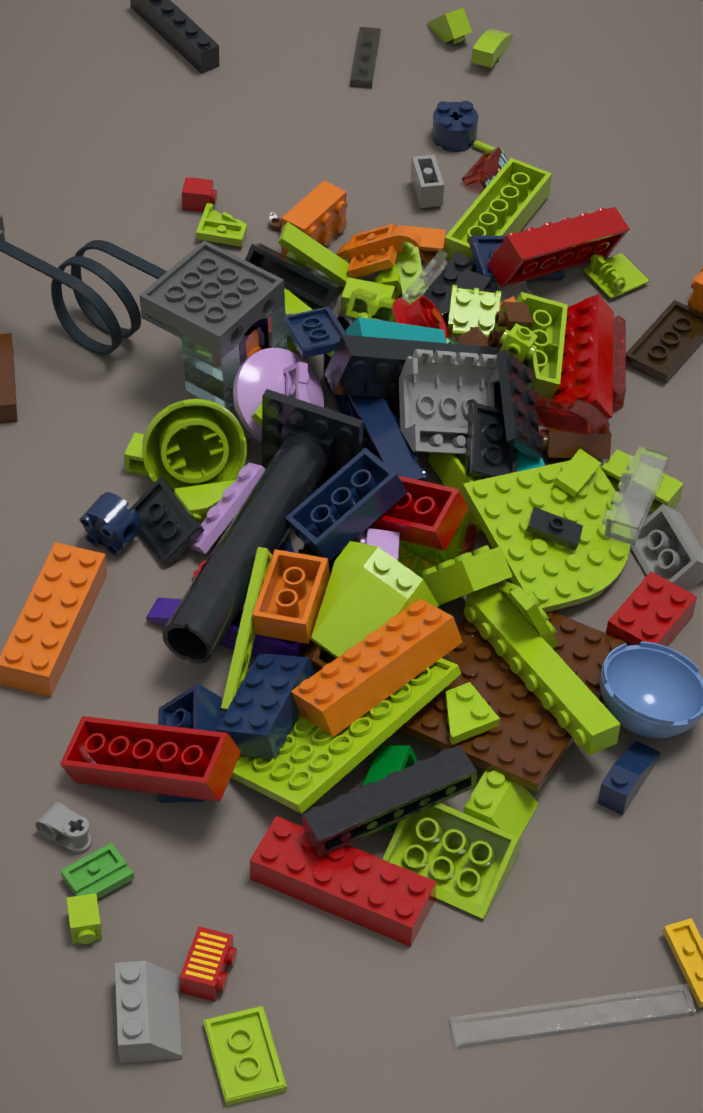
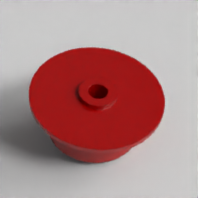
M420 296L411 304L402 298L394 300L392 308L396 323L444 330L445 338L448 337L446 323L430 299Z

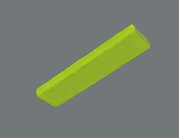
M289 222L283 226L278 243L345 288L348 277L351 278L347 272L349 263ZM359 276L354 279L364 280V277Z

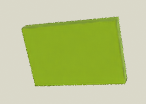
M263 1006L203 1020L204 1030L226 1107L287 1092V1085Z

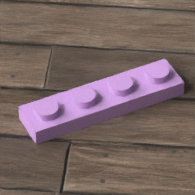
M248 463L239 471L237 479L231 486L225 489L223 497L208 511L207 517L201 524L205 530L189 546L192 550L205 554L208 552L238 513L265 470L263 466Z

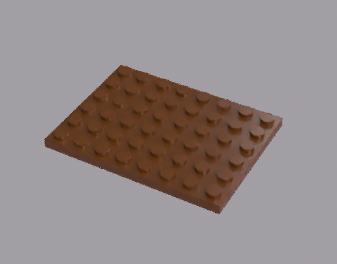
M546 612L549 617L548 621L557 631L554 637L559 645L553 650L601 702L600 673L606 657L616 647L625 643L627 644L626 646L632 644L556 612ZM465 617L457 627L463 643L442 657V659L457 664L461 674L410 720L404 723L398 731L440 750L451 749L460 745L472 764L490 772L495 770L504 774L506 779L538 792L574 739L565 728L559 725L554 715L543 707L539 698L528 690L524 681L517 674L513 673L510 665L496 653L488 640L481 636L473 623L469 622ZM470 682L500 718L499 727L452 745L449 739L450 730L447 722L445 693L450 689Z

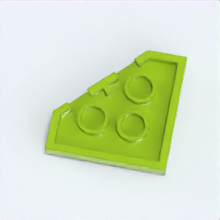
M504 581L497 587L552 649L559 645L554 637L557 631L548 621L549 617L540 607V602L532 592L527 593L520 586Z

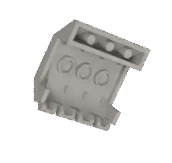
M415 349L412 356H407L399 377L400 430L413 452L467 455L468 405L475 402L495 408L494 383L500 381L497 355L480 354L479 357L477 353L458 352L456 356L455 352L435 351L433 356L432 350Z

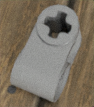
M54 802L35 823L36 829L43 837L56 842L72 853H84L92 845V838L88 833L90 828L88 820L68 809L62 803Z

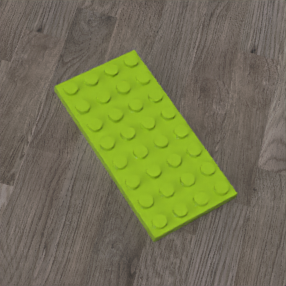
M440 658L334 737L299 714L283 747L280 748L276 760L274 758L263 759L240 756L231 778L302 814L445 687L450 685L461 674L459 666Z

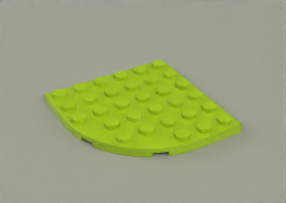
M569 461L463 483L460 489L492 548L501 546L512 577H510L512 583L520 586L527 593L532 592L540 602V607L545 613L578 605L599 596L607 587L614 583L628 559L631 544L628 516L618 494L601 469V466H599L598 470L575 498L553 484L555 478ZM533 507L583 525L579 545L576 550L526 532Z

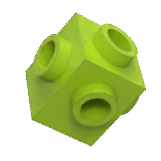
M516 323L511 331L506 329L499 341V343L503 344L500 351H508L523 363L526 358L530 360L537 349L534 343L538 335L532 333L527 327Z

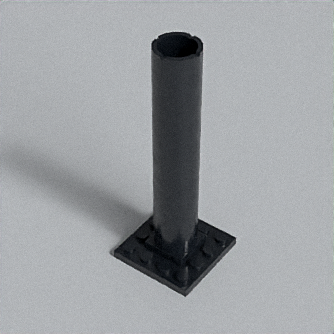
M266 389L262 395V466L265 470L163 628V641L172 653L183 660H190V663L195 664L206 663L212 658L245 604L257 548H267L273 555L274 550L279 549L291 529L285 517L305 501L316 488H320L362 451L363 420Z

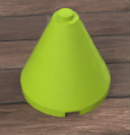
M204 399L183 400L163 409L148 425L142 441L143 462L151 480L155 483L161 476L167 480L174 491L176 488L236 480L239 471L244 467L247 456L246 438L237 418L222 405Z

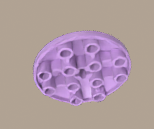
M282 348L260 350L249 356L237 371L233 386L234 408L244 427L259 442H262V427L251 418V415L261 402L262 395L266 389L324 407L323 392L316 374L306 361L289 350Z

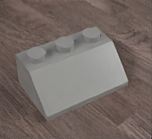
M662 504L631 532L630 547L647 575L652 571L683 589L696 587L703 580V549L679 512Z
M148 961L115 963L117 1035L120 1064L182 1059L177 974Z

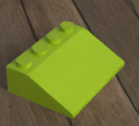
M439 803L399 821L383 860L437 881L435 898L481 919H485L511 872L524 842L518 836Z

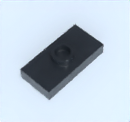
M533 507L526 532L576 550L579 545L583 525Z

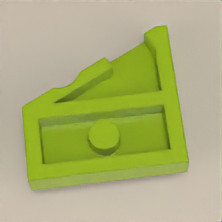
M470 682L446 691L445 704L450 730L449 739L452 745L499 727L500 718Z

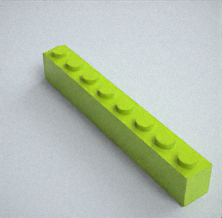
M494 584L467 594L464 608L466 619L473 623L481 636L487 639L494 647L496 653L510 665L513 673L517 674L524 681L528 690L539 698L543 707L554 715L559 725L569 732L575 743L582 747L588 755L617 744L620 730L618 720Z

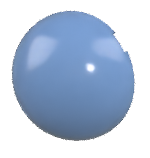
M641 642L640 645L626 646L627 644L625 643L616 647L608 654L600 673L601 696L608 711L625 729L643 737L669 738L688 731L703 717V678L698 673V666L683 654L669 647L651 642Z

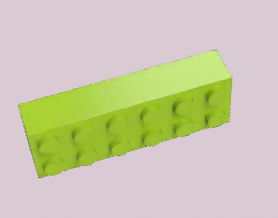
M510 158L445 236L443 259L450 261L456 252L474 259L468 243V239L471 236H506L512 232L519 233L550 195L552 173Z

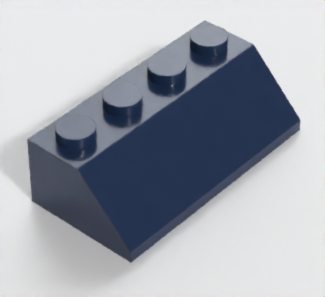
M197 683L159 708V725L216 731L222 720V697ZM157 793V801L161 803L205 801L203 799Z

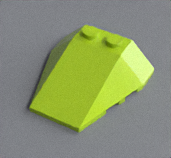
M350 541L333 564L310 640L335 658H338L347 649L355 646L366 638L369 633L380 628L390 618L395 617L420 598L435 607L439 605L425 581L377 546Z

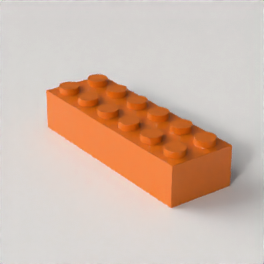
M57 542L54 543L0 655V685L52 697L106 579V554Z
M421 598L411 603L408 608L395 617L390 618L387 623L374 632L369 633L362 641L347 649L341 656L326 664L320 671L301 682L299 686L291 691L301 716L330 736H336L463 643L454 617Z

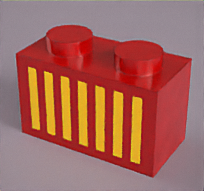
M198 926L179 977L180 993L216 1001L219 991L224 992L226 988L228 965L233 966L237 956V948L233 947V935Z

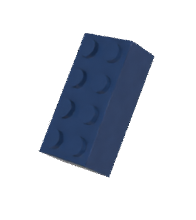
M364 448L285 518L296 536L318 556L328 558L329 562L350 541L356 539L405 496L407 491L398 474L368 449Z
M258 653L216 728V732L229 734L240 749V756L263 759L274 758L276 760L280 748L283 747L300 714L291 691L299 686L301 682L314 675L309 657Z

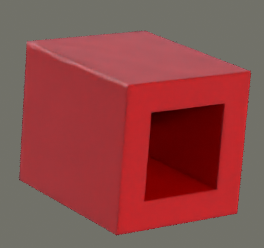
M185 178L182 189V210L204 212L207 203L216 204L217 190L213 188V180Z

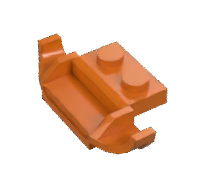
M392 223L352 235L351 240L344 244L336 255L342 259L348 258L350 264L347 272L351 278L365 277L370 273L380 270L386 271L394 267L397 254L403 250L404 242H409L414 247L420 245L421 238L414 230L405 226L396 227Z

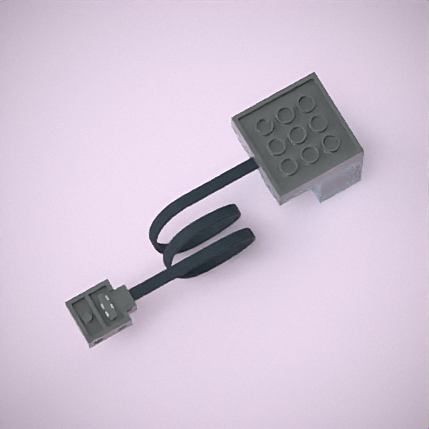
M0 215V251L52 278V302L61 325L73 340L92 352L103 355L112 353L120 346L122 338L132 336L140 328L142 316V319L181 338L186 391L201 399L218 403L228 409L234 404V380L242 363L249 356L263 349L282 348L287 350L284 279L205 240L169 271L104 240L88 242L77 251L74 257L67 259L57 268L5 241L3 217ZM95 249L105 252L158 279L139 295L141 313L133 295L125 284L102 264L84 257L83 255L86 250ZM67 266H71V275L64 272ZM81 267L101 278L118 295L129 314L131 329L120 327L116 316L104 299L82 281ZM62 284L73 289L77 303L86 317L99 329L111 335V345L102 344L90 338L74 323L64 303Z

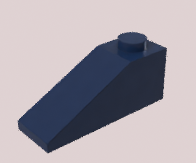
M635 741L613 764L602 781L598 804L623 816L660 758L661 752Z

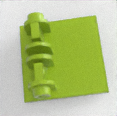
M622 253L604 260L602 255L594 254L590 258L591 266L583 269L610 299L650 282Z

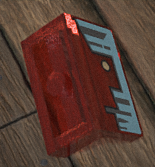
M499 147L484 153L461 179L466 186L479 181L485 189L508 162V159Z

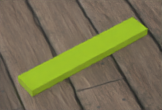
M257 548L221 705L225 712L247 675L256 635L252 613L273 556L267 548Z

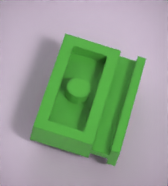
M111 842L62 869L61 877L75 896L96 893L97 899L133 880L134 872L132 869H129L126 861Z

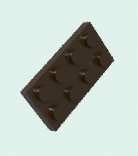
M674 300L627 351L624 356V362L667 382L703 341V313Z

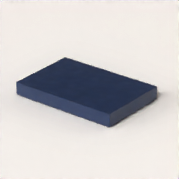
M330 307L281 317L284 329L302 358L335 351L341 336L347 335Z

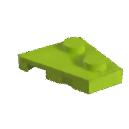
M207 203L196 231V240L242 247L247 234V224L239 219H234L232 215L226 212L220 214L214 210V205Z

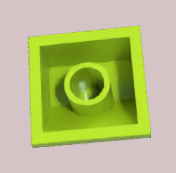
M485 770L464 806V813L521 838L539 803L524 786L506 779L504 774L495 770L491 772Z

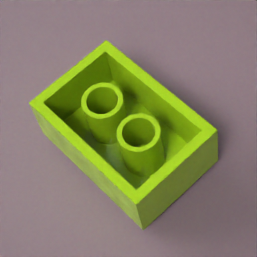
M487 545L474 550L475 556L472 555V552H468L455 557L453 560L438 564V571L436 566L421 571V578L425 581L438 605L512 577L501 546L490 550Z

